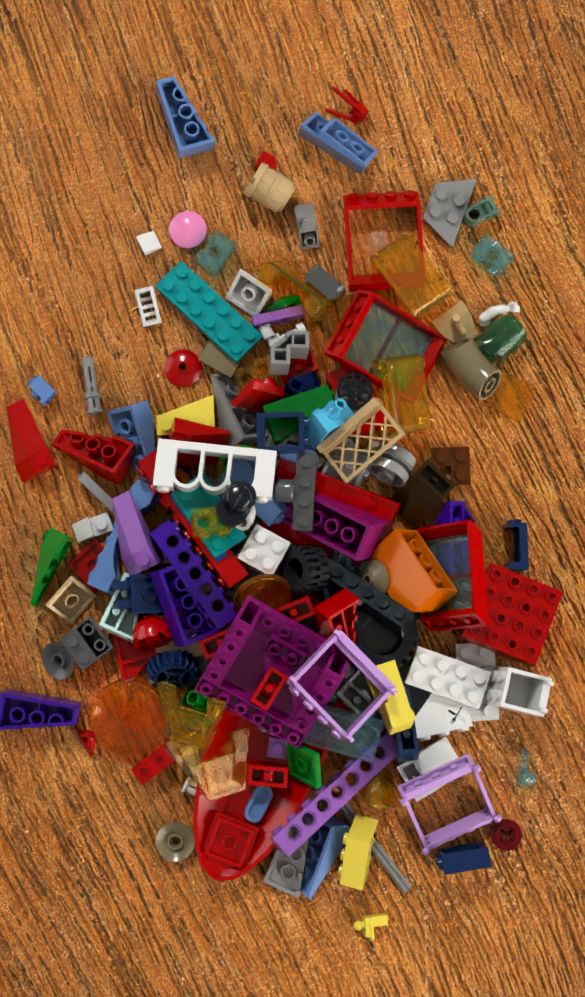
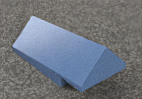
M315 112L299 128L298 135L360 175L379 152L335 117L329 122L318 112Z

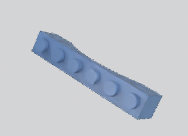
M137 479L136 483L131 486L130 492L142 516L155 509L160 497L157 493H152L148 483ZM116 521L113 524L114 529L111 535L105 540L103 551L97 557V564L94 570L88 575L87 582L90 586L112 596L115 592L112 582L121 580L119 570L120 546Z

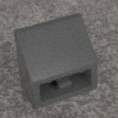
M92 616L60 638V641L81 670H86L114 648Z

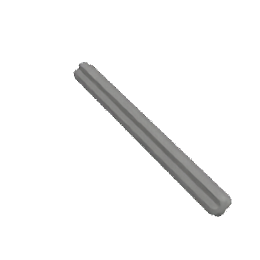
M347 802L340 808V811L352 825L356 813ZM375 839L374 844H372V853L403 893L407 892L411 888L410 883Z

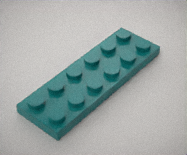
M180 261L155 285V289L236 364L263 339V335L184 262Z

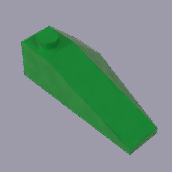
M52 527L50 530H46L42 537L43 543L30 604L34 607L38 606L74 541L73 538Z

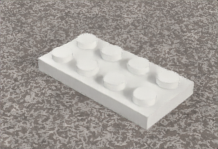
M472 643L455 644L457 660L490 671L491 673L495 669L494 652ZM490 678L480 708L476 709L468 706L472 721L500 720L499 708L487 705L486 694L492 682Z
M417 646L405 683L479 709L491 672Z

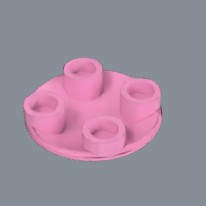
M184 211L172 219L169 233L171 239L178 247L193 248L205 240L207 226L199 214L192 211Z

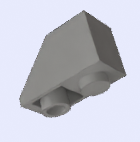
M312 203L293 206L301 250L320 247L316 216Z

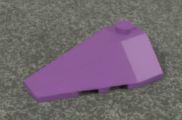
M130 490L113 498L112 502L121 559L130 575L137 574L162 562L164 558L157 544L149 533L151 532Z

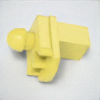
M385 913L361 916L362 921H356L353 927L359 931L363 929V935L369 938L370 941H374V927L388 925V916Z

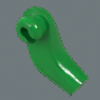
M291 295L280 298L265 307L266 312L281 310L289 305H292V307L302 305V302L299 300L300 296Z

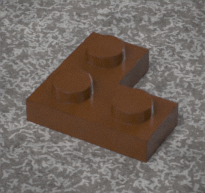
M470 447L431 448V463L436 467H450L451 481L456 486L471 485Z

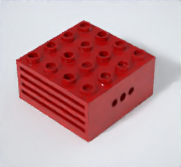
M490 562L484 566L488 625L485 627L460 629L457 638L488 649L528 667L534 666L538 661L563 592ZM464 583L462 589L471 592V585ZM467 594L465 599L471 602L470 605L457 601L455 607L460 609H466V607L473 608L472 596Z

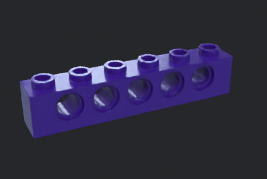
M168 520L149 534L169 563L178 567L188 583L190 591L199 600V605L207 613L216 629L219 630L235 618L237 608L232 601H226L224 598L226 595L225 591L220 585L216 586L212 580L215 577L209 569L205 571L201 564L204 562L197 553L195 555L190 550L192 547L191 543L186 537L182 538L178 532L181 529L176 522L173 521L171 523ZM169 536L176 537L177 545L175 547L167 545L166 541ZM181 552H186L189 556L188 561L184 564L178 560V555ZM192 568H197L200 571L199 578L192 579L189 572ZM204 584H208L211 587L209 595L201 593V587ZM215 600H220L223 604L220 611H214L212 608Z

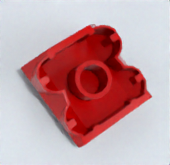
M268 377L263 381L260 378L251 380L234 398L231 406L262 412V406L276 402L281 397H284V387L277 385L272 377Z

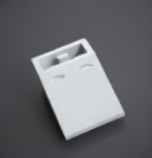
M445 736L422 749L417 760L400 762L395 766L403 780L407 782L458 757ZM443 785L433 790H430L422 795H419L414 799L417 802L423 799L424 797L430 795L431 793L435 792Z

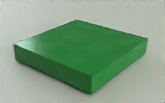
M286 742L289 775L315 789L322 787L319 753L302 744L299 748H296Z

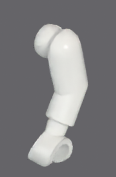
M515 301L509 302L507 306L505 304L491 306L479 315L480 326H489L490 319L498 314H505V312L509 311L520 312V306Z

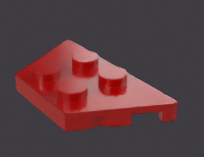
M113 634L122 683L126 684L147 667L151 657L156 656L155 648L148 649V646H142V649L135 648L133 643Z

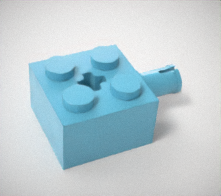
M338 398L335 401L331 400L324 406L325 408H317L310 414L311 418L308 419V429H304L305 436H308V443L313 450H316V447L354 415L342 398Z

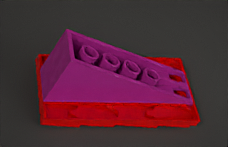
M285 458L280 459L274 476V488L278 479L292 480L295 478L296 462ZM316 470L313 532L292 530L294 509L292 503H284L288 509L284 513V519L279 524L275 523L268 526L262 520L259 525L298 546L321 547L331 559L360 570L364 562L372 560L376 547L388 537L400 503Z

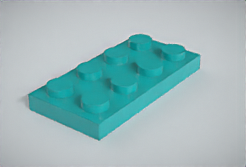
M203 474L204 482L208 486L213 487L205 474ZM194 478L193 480L189 481V482L186 483V484H190V483L194 482V481L196 480V478ZM201 486L192 492H183L177 489L170 494L213 559H216L247 538L243 530H239L235 526L224 525L219 521L216 512L218 502L221 499L219 495L208 494Z

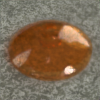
M260 574L249 578L239 586L234 594L233 603L238 612L247 595H250L276 609L288 604L292 590L289 582L284 577L275 574Z

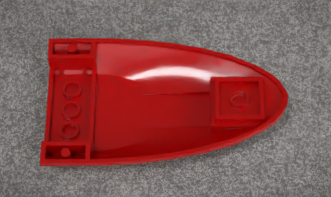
M224 706L218 718L211 725L205 745L195 793L193 818L195 846L199 862L206 873L216 881H227L241 877L267 856L275 846L270 840L273 836L271 832L279 825L283 827L287 823L286 818L294 811L296 814L299 812L300 805L305 801L312 788L310 785L289 775L288 755L286 759L267 757L269 736H277L262 732L261 727ZM324 708L338 724L341 715ZM317 719L301 744L319 753L321 768L333 735L331 734L332 729L328 725L324 726ZM249 763L288 766L287 788L270 787L273 792V798L263 818L256 823L248 821L244 815V809L254 789L257 787L255 785H247Z

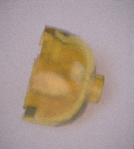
M380 771L362 788V801L375 811L395 808L393 803H396L395 790L392 782H387L385 777L388 774L385 771Z

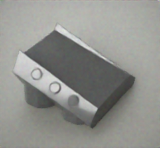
M315 264L306 273L305 283L309 282L326 296V300L345 294V288L319 265Z

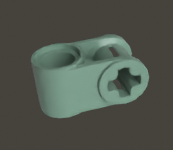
M493 195L482 199L467 209L463 217L464 223L467 226L475 227L501 213V210L496 207L493 201ZM469 213L476 214L477 219H471Z

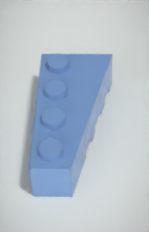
M175 76L157 80L155 90L178 159L213 150L216 141L208 132L204 122L199 118L194 106L187 99V95Z

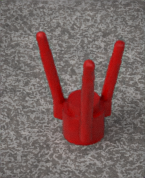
M332 86L331 89L353 107L350 111L352 117L328 108L325 111L350 120L354 124L357 121L362 123L369 112L366 106L361 104L347 89L344 92L348 97Z

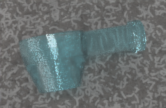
M520 750L521 760L520 767L516 773L517 787L533 786L536 782V774L528 770L530 751Z

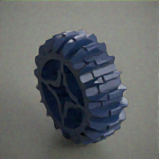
M172 649L171 651L164 650L163 653H157L156 656L151 657V660L148 661L146 674L149 683L153 687H158L159 690H181L182 687L194 684V680L198 679L199 665L193 653H188L187 650L183 652L180 649L177 651Z

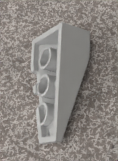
M221 373L212 374L210 377L221 427L231 431L227 443L228 446L238 444L252 446L257 444L256 414L253 410L231 406V402L240 393V389L227 376ZM266 426V439H267L270 432H269V430H268V428H267V426Z

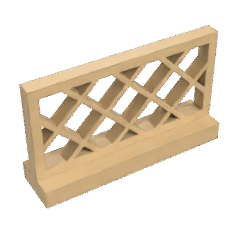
M372 398L316 447L320 453L324 454L345 483H349L406 434L384 407V403L380 398ZM380 410L385 415L384 424L375 423V414ZM364 424L371 425L370 436L360 435L361 426ZM374 425L384 426L383 438L373 437ZM388 426L394 427L399 433L393 439L387 438ZM350 436L356 437L355 448H346V439ZM360 438H369L368 450L359 449ZM373 439L383 440L382 448L379 451L372 450ZM335 449H342L341 461L334 460L330 453ZM345 450L355 451L354 462L344 461ZM358 451L368 452L365 463H357ZM344 464H353V473L347 477L343 472Z

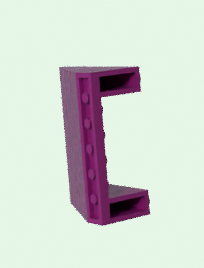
M247 595L194 690L299 748L316 722L318 715L313 710L309 711L303 705V700L299 695L296 697L290 692V689H288L290 686L286 682L327 639L254 597ZM333 643L297 682L324 709L343 680L350 660ZM273 666L287 675L288 678L267 712L251 703L250 699L270 667Z

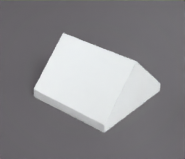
M240 268L225 298L251 316H255L262 312L273 296L271 288Z

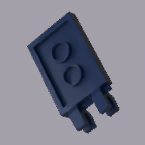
M131 574L129 577H126V581L112 582L113 590L126 589L127 600L113 601L114 609H127V612H130V614L163 613L150 574Z

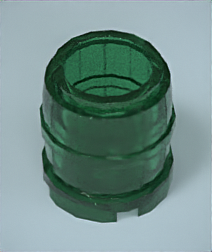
M507 314L502 315L496 321L489 324L474 340L484 356L492 364L496 363V367H499L505 362L507 357L515 353L526 341L527 332L514 316Z

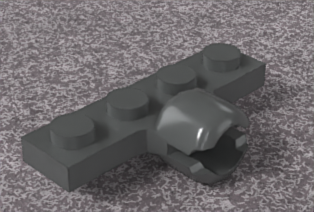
M297 452L295 478L292 480L278 479L275 484V499L279 503H292L294 506L293 531L313 532L317 453Z

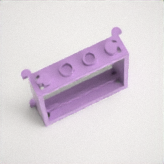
M337 629L286 682L290 686L288 688L290 692L296 697L299 695L303 700V705L309 711L313 710L318 715V721L332 729L331 734L338 740H348L350 743L354 741L352 735L391 693L393 696H396L398 693L395 690L397 687L342 630ZM333 643L381 692L346 731L297 682Z
M469 753L397 786L402 797L400 803L402 806H406L424 846V849L421 850L423 855H428L430 849H435L445 842L472 832L474 829L489 824L493 820L495 822L502 820L500 814H495L478 773L481 771L480 765L475 766ZM472 772L486 808L423 836L408 800Z

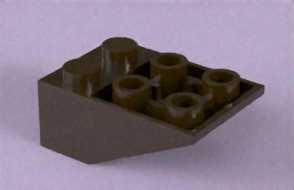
M427 459L407 480L404 487H401L391 497V500L400 503L397 513L415 529L456 485Z

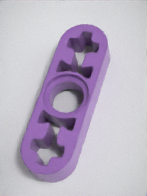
M303 305L252 316L251 323L254 328H259L268 323L271 326L304 318L306 312Z

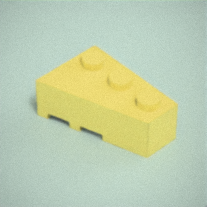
M214 395L158 415L157 436L159 438L169 437L175 417L216 427Z
M395 660L376 665L397 687L395 690L398 692L396 696H393L391 693L378 707L389 735L410 729L415 721V714L410 708ZM368 680L367 683L375 700L381 692Z
M355 815L349 833L345 832L343 844L346 846L342 849L340 860H343V864H340L338 876H341L340 885L363 890L371 860L372 844L375 841L374 833L379 820Z

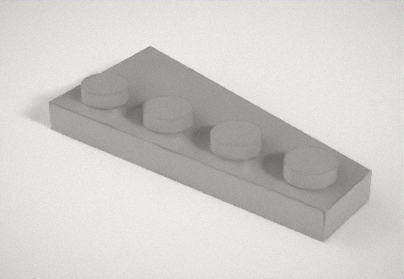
M304 814L302 817L303 823L309 825L311 817ZM290 827L288 829V836L292 839L295 838L297 832L295 828ZM309 838L289 857H284L277 849L263 882L299 898Z

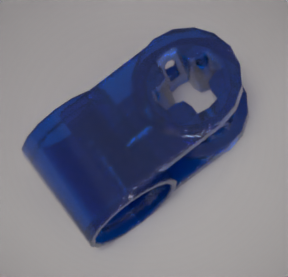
M309 372L292 377L288 384L284 386V396L288 398L321 387L316 373Z

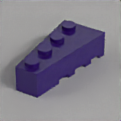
M176 565L166 566L150 573L175 647H184L219 633L216 627H213L209 621L210 618L207 613L202 610L198 603L199 600L190 591L188 583Z
M5 689L1 692L0 730L76 725L80 718L82 702Z

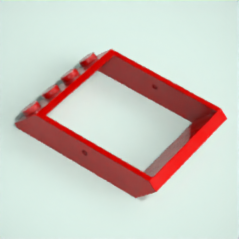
M412 190L400 193L388 191L382 194L369 192L363 195L351 193L343 196L349 292L357 291L358 289L369 291L424 288L425 270L421 206L418 192ZM415 207L419 272L352 276L348 210Z

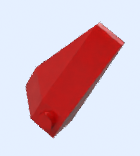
M25 399L8 406L7 413L15 467L23 483H26L58 465Z
M61 430L51 443L54 448L102 478L119 485L129 471L135 449L134 443L118 436H112V438L102 437V434H95L94 436L70 430Z

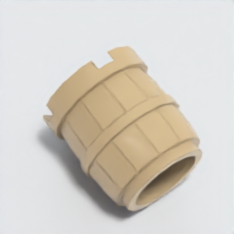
M262 162L248 184L244 195L249 198L252 197L263 207L276 213L277 211L281 213L296 187L282 173L269 168L268 164Z

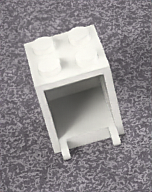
M256 524L253 531L250 529L246 530V533L250 536L240 554L233 553L242 566L272 582L282 564L283 558H285V553L289 551L291 543Z
M495 667L490 676L492 681L491 687L486 694L487 705L529 716L544 717L545 713H548L546 706L550 687L554 686L552 678L511 667Z

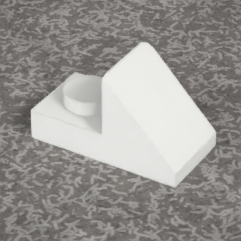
M108 512L92 518L87 517L72 524L78 543L112 532L114 529Z

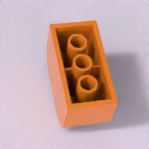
M395 529L373 552L372 559L382 562L388 571L389 587L386 591L388 596L412 612H434L458 592L418 530Z

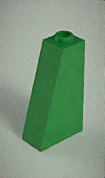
M327 384L262 406V413L304 412V417L309 419L311 418L310 414L317 408L323 409L328 402L335 400V394L332 389H329ZM299 419L265 420L274 446L281 444L299 431Z

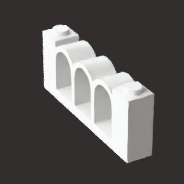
M159 438L153 487L157 489V492L169 493V490L174 491V486L183 492H192L201 486L206 493L219 495L225 492L231 484L233 459L256 461L252 483L256 491V502L267 503L272 501L277 451ZM178 453L200 455L198 476L190 484L180 483L176 479ZM206 456L228 458L225 481L218 487L208 486L203 480Z

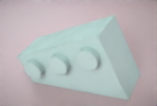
M124 572L120 581H126V577H129L130 574ZM116 589L99 626L101 629L133 643L132 632L134 626L139 621L140 614H130V612H127V609H114L113 601L127 600L126 589Z

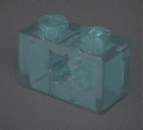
M218 230L215 234L212 233L206 241L207 246L204 250L200 249L195 257L197 259V266L215 278L237 248L236 242ZM218 250L219 255L214 254L212 256L211 252H216Z
M485 233L470 253L475 263L484 265L489 274L499 278L516 257L487 233ZM493 254L495 257L490 260L488 257Z

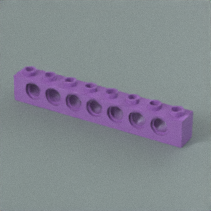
M388 732L376 735L372 739L373 743L369 747L365 745L358 752L359 756L355 760L351 758L344 764L345 769L341 773L337 771L330 777L329 780L331 782L326 787L322 785V787L315 791L316 796L312 800L308 798L300 805L302 809L297 814L295 811L286 818L287 823L283 827L279 825L271 832L273 835L270 838L271 842L284 857H289L397 756L395 741ZM375 748L381 750L382 755L380 758L375 757ZM361 761L367 763L368 769L366 771L361 770ZM347 774H351L354 778V782L351 785L346 782ZM333 787L339 789L340 794L338 798H334L331 794ZM319 800L325 803L324 811H319L317 808ZM304 814H308L311 817L309 825L304 824L302 821ZM290 827L295 828L297 832L296 837L293 839L288 836V829Z

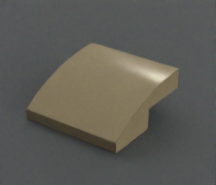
M209 340L198 361L232 379L245 356L236 364Z

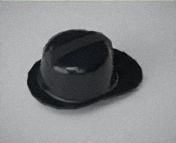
M236 481L230 484L216 508L219 521L230 527L241 524L255 504L256 491L254 487L245 481Z

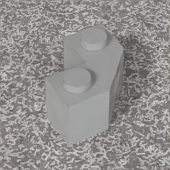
M290 330L280 341L275 342L271 346L269 353L270 375H288L290 359H307L309 331Z

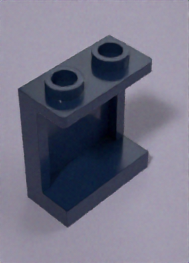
M512 519L502 526V530H513L515 562L505 563L503 568L511 571L529 570L527 523H522L521 519Z

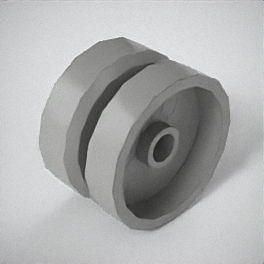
M382 442L379 443L376 451L382 448ZM394 444L372 462L367 469L379 481L400 488L404 487L409 478L408 473L412 472L417 461L409 451Z

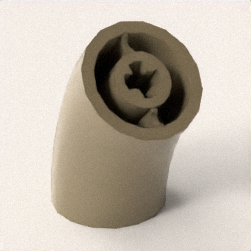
M474 338L462 340L440 352L450 372L474 397L484 401L494 393L500 383L502 372L484 356Z

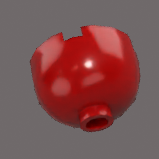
M152 614L146 615L142 620L138 621L132 632L134 647L142 649V646H148V649L159 648L169 644V639L173 640L167 622Z

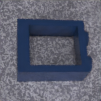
M304 412L256 413L257 449L277 451V454H296L297 452H305V448H309L308 436H305L304 429H308V417H304ZM299 419V446L266 447L265 420Z
M484 842L437 849L438 855H435L436 865L439 870H442L444 875L492 867L489 849Z

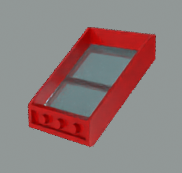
M358 289L328 343L324 354L350 371L365 375L373 385L394 398L414 404L447 339L374 292ZM399 357L396 366L399 367L403 375L402 377H404L406 390L400 383L385 382L374 375L383 374L387 365H389L388 363Z
M471 520L415 529L418 530L458 591L438 610L434 612H419L420 620L431 632L487 626L488 609L482 532Z

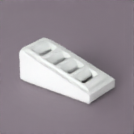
M153 286L134 290L143 327L162 323ZM151 293V296L140 298L139 296L140 294ZM144 301H153L152 304L142 306L141 302ZM154 307L155 311L152 312H143L144 309ZM156 315L155 319L145 320L147 316Z

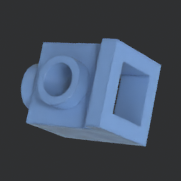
M40 375L37 378L33 377L27 383L32 389L30 393L37 400L41 398L39 402L44 407L58 395Z

